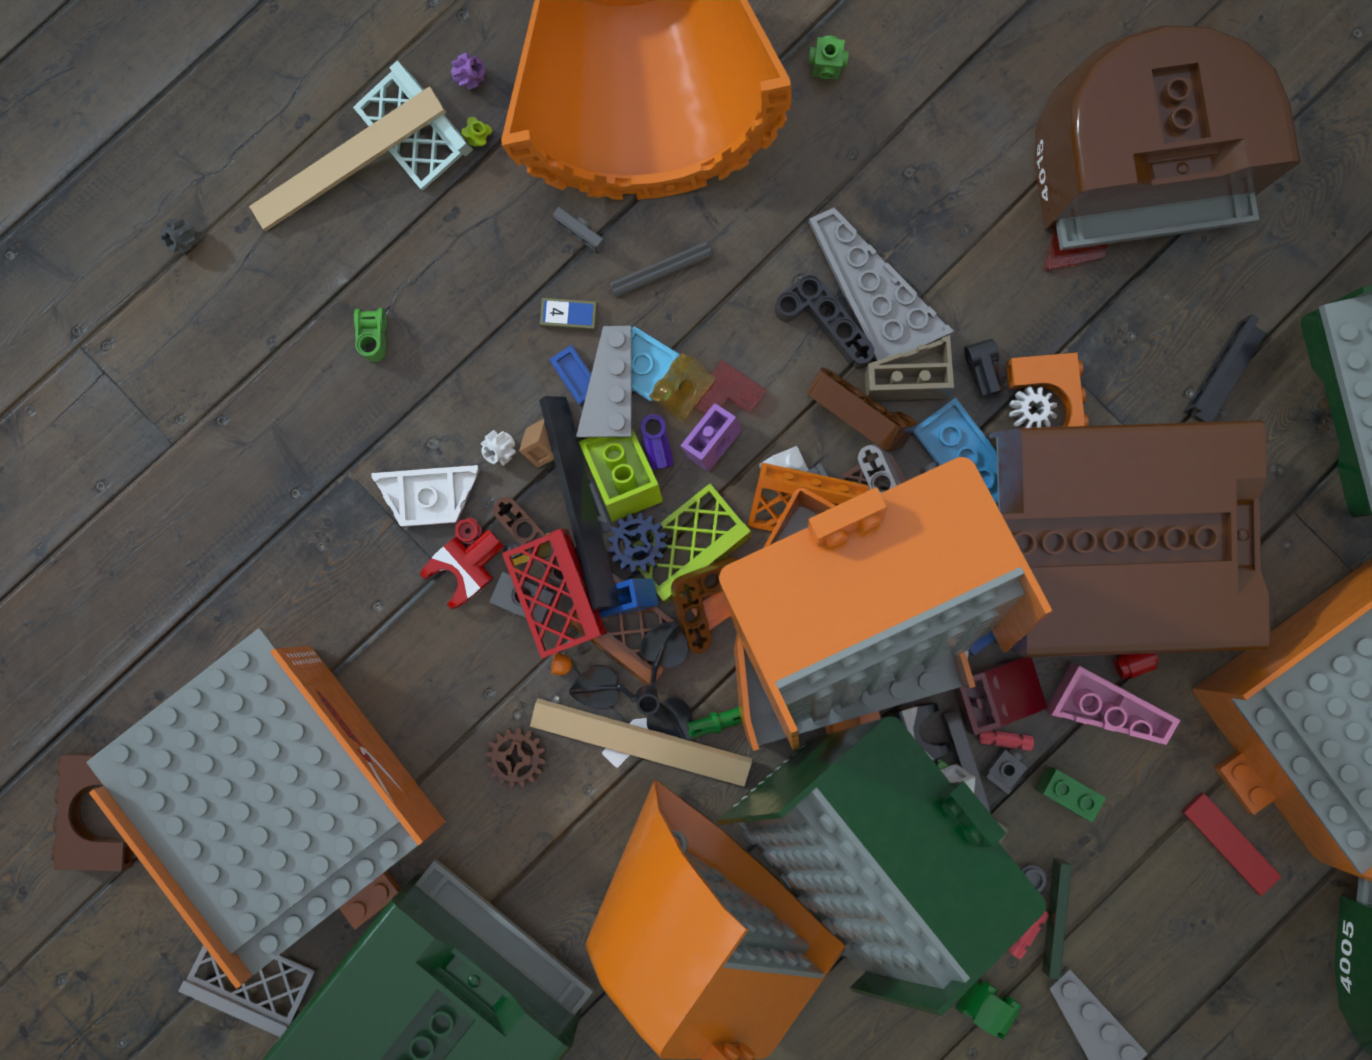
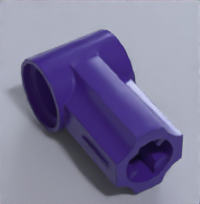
M656 414L646 416L641 423V433L651 469L658 470L674 466L664 419ZM649 421H657L661 426V431L656 435H650L646 432L645 425Z

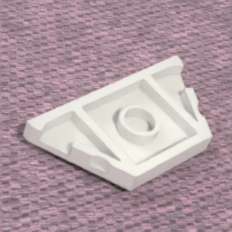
M479 466L371 473L401 527L449 524L458 522L479 473Z

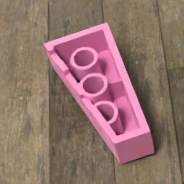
M1073 661L1049 701L1048 709H1045L1052 716L1071 719L1083 724L1102 727L1110 731L1129 734L1130 736L1167 745L1180 722V719Z

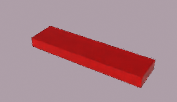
M1204 793L1198 794L1181 811L1258 895L1263 896L1282 878Z

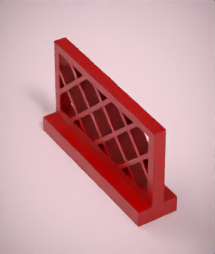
M558 529L549 535L502 553L541 659L607 634L599 611L592 610L581 563L568 529ZM548 541L551 542L554 550L550 561L537 556L541 544ZM534 547L532 553L526 551V550L531 549V548ZM523 553L530 557L525 571L515 567L511 556ZM556 558H557V561H558L559 565L554 564ZM535 559L548 565L542 579L529 574ZM552 567L562 571L564 579L560 588L546 582ZM527 577L540 583L535 597L529 596L524 592L523 586ZM566 585L568 587L569 592L564 590ZM544 586L558 591L552 606L539 600ZM562 594L572 598L574 605L570 614L556 608ZM536 604L550 609L544 624L535 620L533 616ZM576 611L579 618L574 616ZM554 612L568 618L562 632L549 627ZM572 620L582 625L586 636L575 639L566 634ZM546 630L560 636L556 647L546 650L543 642ZM564 638L570 641L568 643L562 644Z

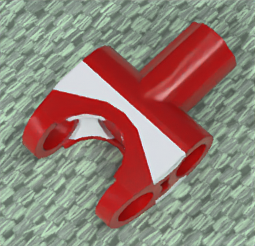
M489 529L468 548L455 537L434 554L420 572V576L427 580L435 573L438 574L445 570L451 571L457 578L458 586L453 594L454 597L447 603V606L454 610L475 597L493 580V577L484 566L505 546Z

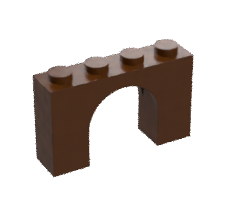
M67 753L60 755V760L57 763L56 770L59 776V787L55 793L57 816L53 822V830L56 836L55 845L51 852L54 869L122 872L133 867L134 852L123 838H108L95 835L87 829L81 817V803L85 794L93 786L103 785L86 763L97 753Z

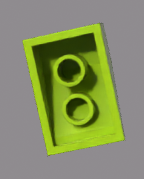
M633 428L632 437L587 438L579 441V445L612 522L617 521L619 518L627 517L630 513L632 515L663 502L658 482Z

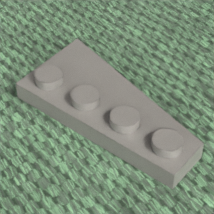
M603 326L576 435L577 438L632 437L631 326Z
M1068 967L1061 972L1059 979H1053L1047 985L1062 1015L1069 1024L1073 1035L1085 1053L1087 1060H1142L1147 1055V1052Z

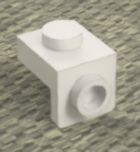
M797 446L763 461V463L804 472L809 471Z

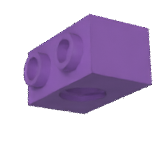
M714 403L680 446L689 460L709 473L741 433L742 429L734 415Z

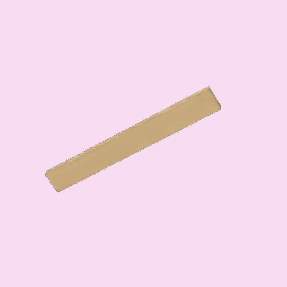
M429 86L249 207L262 229L268 231L446 113L433 89Z
M539 698L535 703L530 727L743 787L752 764V758Z

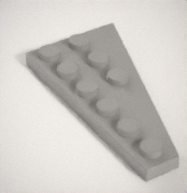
M835 208L809 219V224L860 330L874 347L873 357L875 361L898 353L903 354L917 349L918 346L923 344H931L954 332L948 324L945 325L930 306L928 307L917 296V292L889 263H885L876 253L877 251L857 234V230Z

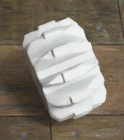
M1031 386L1025 388L1024 393L1021 391L1015 394L1017 400H1012L1009 404L1012 408L1016 409L1009 413L1010 417L1017 416L1018 418L1014 426L1018 427L1023 423V428L1050 427L1049 420H1053L1057 416L1054 412L1050 411L1057 407V403H1049L1048 401L1052 394L1048 393L1042 396V387H1038L1034 392ZM1034 405L1037 408V411H1035L1032 415L1029 412V409H1031V406Z

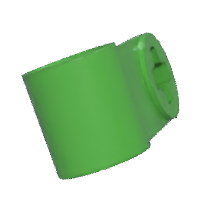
M378 308V311L355 309L356 349L367 361L379 362L386 354L387 318L385 309ZM369 343H377L374 351L365 352L366 346Z

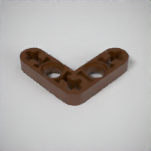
M730 557L677 577L672 582L671 594L678 622L686 637L688 648L694 653L705 652L711 644V635L702 598L723 591L719 581L720 572L726 565L739 560L737 557ZM710 573H715V583L710 587H706L704 584L706 576ZM685 584L690 586V588L686 589L687 597L680 592L684 590ZM691 608H696L697 616L695 619L686 621V612ZM694 628L696 630V633L701 636V638L698 639L697 645L693 643V641L696 640L695 632L692 630Z

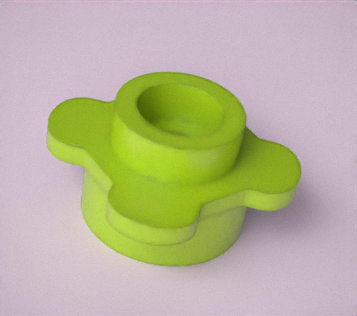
M469 117L466 128L461 130V135L472 146H484L487 142L486 137L492 133V128L489 125H484L475 117Z

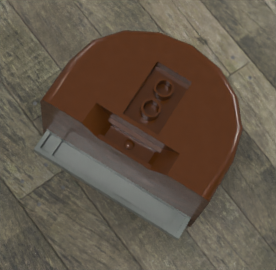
M1158 26L1104 44L1090 54L1056 86L1044 107L1035 130L1034 167L1045 231L1050 230L1056 224L1060 250L1256 223L1259 221V214L1255 196L1301 162L1291 104L1277 70L1249 43L1213 28L1203 26Z

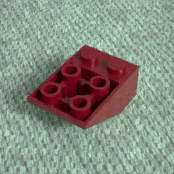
M1021 657L972 672L976 687L967 688L962 686L954 689L967 732L973 735L1003 727L1048 709L1032 657Z

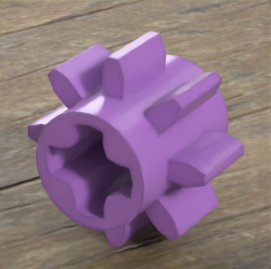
M468 52L459 55L457 60L452 61L451 74L454 81L460 87L466 85L468 90L478 87L479 83L485 80L483 77L485 67L477 56L470 58Z

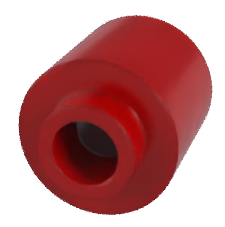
M1157 653L1118 654V657L1113 659L1114 667L1121 679H1133L1156 670V663L1159 662Z

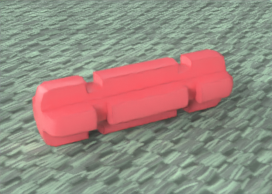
M993 730L978 734V742L986 745L993 743L995 746L1013 749L1019 747L1021 750L1031 751L1034 746V737L1023 734L1019 736L1016 733L996 730L993 732Z
M1045 911L1008 949L1013 956L1018 959L1023 958L1027 952L1025 948L1027 946L1030 947L1041 930V923L1045 924L1049 918V913Z

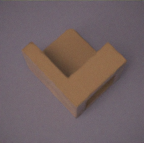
M544 419L525 429L519 452L537 468L554 460Z

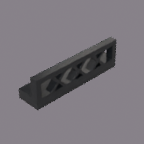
M1251 314L1238 322L1183 411L1184 413L1199 422H1213L1267 334L1255 326L1259 320L1257 316Z

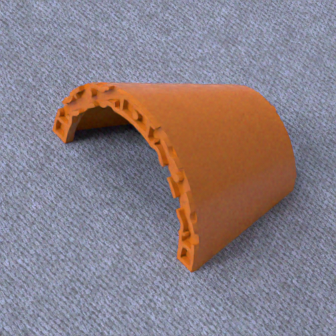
M534 0L501 142L509 157L518 166L523 163L527 167L528 174L535 178H542L546 184L561 190L569 186L579 189L580 192H586L587 197H609L613 200H623V194H636L637 200L673 196L707 186V180L717 175L719 181L728 177L732 171L741 170L749 165V159L759 149H767L778 136V129L784 127L787 121L786 112L791 108L790 78L748 0Z

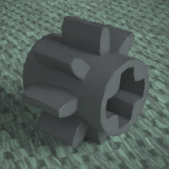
M174 217L163 222L165 228L160 230V240L167 249L172 250L174 253L179 250L181 253L192 249L191 243L196 241V233L189 222L184 221L182 218L176 220Z

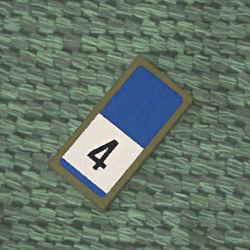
M542 298L540 326L595 330L597 302Z

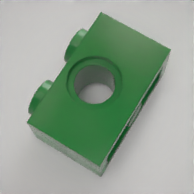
M1047 766L1035 788V791L1092 823L1106 797L1050 766Z

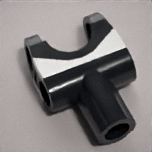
M937 703L907 706L885 714L886 717L893 716L898 718L932 760L951 751L949 742L939 744L926 743L920 736V726L924 719L929 717V714L939 711Z

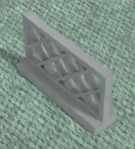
M203 945L187 979L183 980L178 992L281 1037L293 1022L317 970L280 954L275 960L278 961L281 973L267 978L264 968L259 970L261 981L249 986L245 982L242 984L241 989L232 992L226 989L223 979L226 975L221 973L220 967L210 955V958L205 959L208 951ZM212 960L217 977L205 980L197 976L201 965ZM284 964L293 968L286 970ZM296 969L306 973L307 976L303 985L292 989L287 973ZM283 976L288 992L273 997L268 981ZM218 980L219 985L214 984L212 982ZM263 983L268 1000L261 1003L252 1001L249 988ZM244 991L245 997L237 993ZM299 991L295 1000L294 992ZM289 995L292 1008L288 1016L277 1011L274 1000ZM269 1003L271 1009L263 1005Z

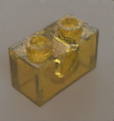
M682 353L680 357L672 362L665 376L656 382L649 397L670 416L683 422L716 378L695 358ZM683 381L681 389L678 390L680 383Z

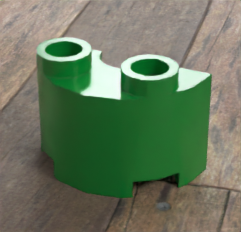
M983 980L981 983L977 981L960 998L955 1008L960 1013L973 1019V1023L994 1037L998 1035L1004 1040L1021 1012L1020 1008L1022 1005L1008 995L1005 999L996 995L998 989L987 981Z

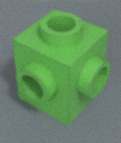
M831 35L817 38L816 46L810 47L808 64H813L812 77L839 79L841 69L846 68L849 51L844 50L845 40H840Z

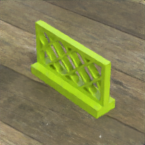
M708 484L660 523L663 526L662 530H672L674 533L672 545H667L668 549L671 550L670 564L656 563L657 568L669 569L668 579L658 586L654 581L657 594L668 605L673 601L671 585L677 577L724 560L752 537L749 528L738 518L711 484ZM711 493L716 499L715 511L700 510L701 499ZM696 504V509H690ZM721 505L726 512L719 511V506ZM684 513H694V528L678 527L679 517ZM699 514L715 515L713 530L698 529ZM718 516L730 517L736 525L729 531L717 530ZM675 521L674 526H669L672 522ZM678 531L693 532L691 547L676 546ZM651 532L649 541L653 538V543L651 544L655 546V536L654 533ZM697 533L712 534L711 545L706 549L695 548ZM716 535H722L719 539L716 540ZM641 540L633 544L634 547H645ZM675 550L691 551L690 562L685 566L674 565ZM695 552H701L694 558ZM651 565L647 566L650 567L649 573H644L641 568H638L645 579L653 578L654 567ZM673 569H677L678 571L673 574ZM685 584V585H684V590H682V591H680V592L683 593V592H684L686 589H688L690 586H688L687 584Z

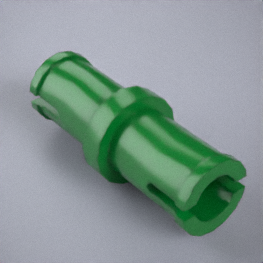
M739 706L717 714L714 711L709 713L707 717L686 722L691 740L713 732L719 734L722 733V729L743 724Z

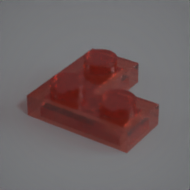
M721 359L690 403V406L705 415L714 403L723 407L727 399L751 414L766 393V390Z

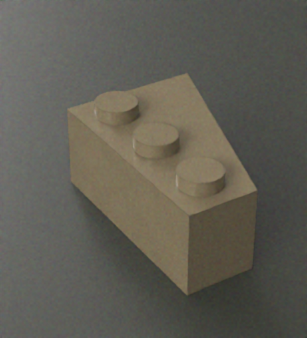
M950 335L943 337L937 342L920 345L917 349L903 354L898 353L869 363L864 375L866 395L874 401L948 399L954 389Z

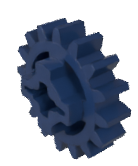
M630 513L628 514V521L624 522L622 519H618L619 528H610L615 535L614 537H607V541L613 544L607 550L610 554H616L612 558L615 564L622 561L620 568L623 571L630 566L633 574H636L638 568L647 573L648 565L657 568L655 562L657 558L664 560L665 557L662 555L661 550H667L668 546L662 541L668 537L664 532L659 533L663 526L660 523L653 525L655 519L652 516L645 520L643 513H639L637 519H634ZM638 526L635 530L627 531L632 527ZM651 532L655 536V546L649 541ZM629 539L633 541L641 540L645 547H634ZM620 540L625 543L624 555H622L620 550ZM645 555L648 556L647 558H645V559H643V560L636 561V560L638 559V557H642V556H645Z

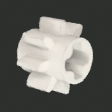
M493 430L481 442L483 457L493 464L499 461L502 465H505L512 459L511 456L516 453L514 450V439L504 431L497 434Z

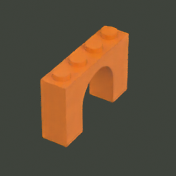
M1078 352L1011 358L1006 362L1008 390L1027 388L1029 386L1032 388L1042 387L1049 389L1058 395L1064 405L1065 421L1063 427L1089 426L1088 416L1084 414L1083 403L1086 401V392L1084 387H1081L1080 376L1083 374V364L1081 360H1078Z

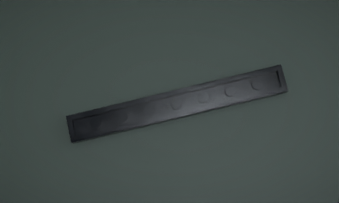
M544 396L539 402L592 610L616 608L620 606L567 397Z

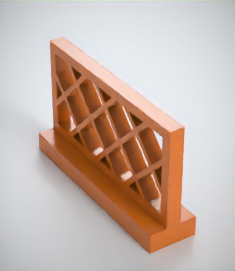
M762 462L748 526L773 531L782 513L778 515L772 505L783 500L787 506L790 501L788 497L792 496L798 488H805L836 506L871 489L869 485ZM762 488L775 490L778 496L767 501L761 493ZM767 509L773 517L767 521L755 518L756 513Z

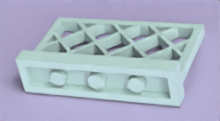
M396 61L390 67L391 72L353 107L368 126L372 125L373 121L376 122L384 117L385 103H397L399 107L424 90L399 61ZM395 81L399 86L398 99L386 98V88ZM371 102H379L378 117L368 116L363 109ZM445 114L428 124L433 127L432 140L419 139V130L414 133V139L407 138L402 141V143H413L412 158H405L400 155L401 143L389 150L421 190H425L462 155L467 156L474 150ZM419 144H432L431 159L418 158ZM437 145H448L453 151L445 160L436 159ZM407 162H412V168L408 165ZM417 163L430 164V174L423 180L417 175Z

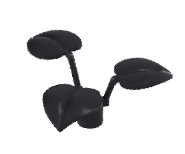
M677 622L659 624L649 630L643 637L640 647L641 655L644 659L654 661L650 684L641 686L637 690L636 695L632 694L622 684H616V673L605 665L588 667L569 689V694L578 702L601 709L611 707L618 702L619 693L617 689H619L630 698L632 703L636 702L640 713L647 715V728L649 730L690 740L689 728H687L686 722L692 721V714L688 704L678 697H669L662 704L659 702L658 691L655 688L658 665L660 664L665 668H673L680 665L687 656L688 643L681 625Z

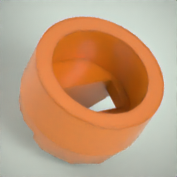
M555 653L552 660L551 675L563 676L569 673L572 668L571 659L565 654Z

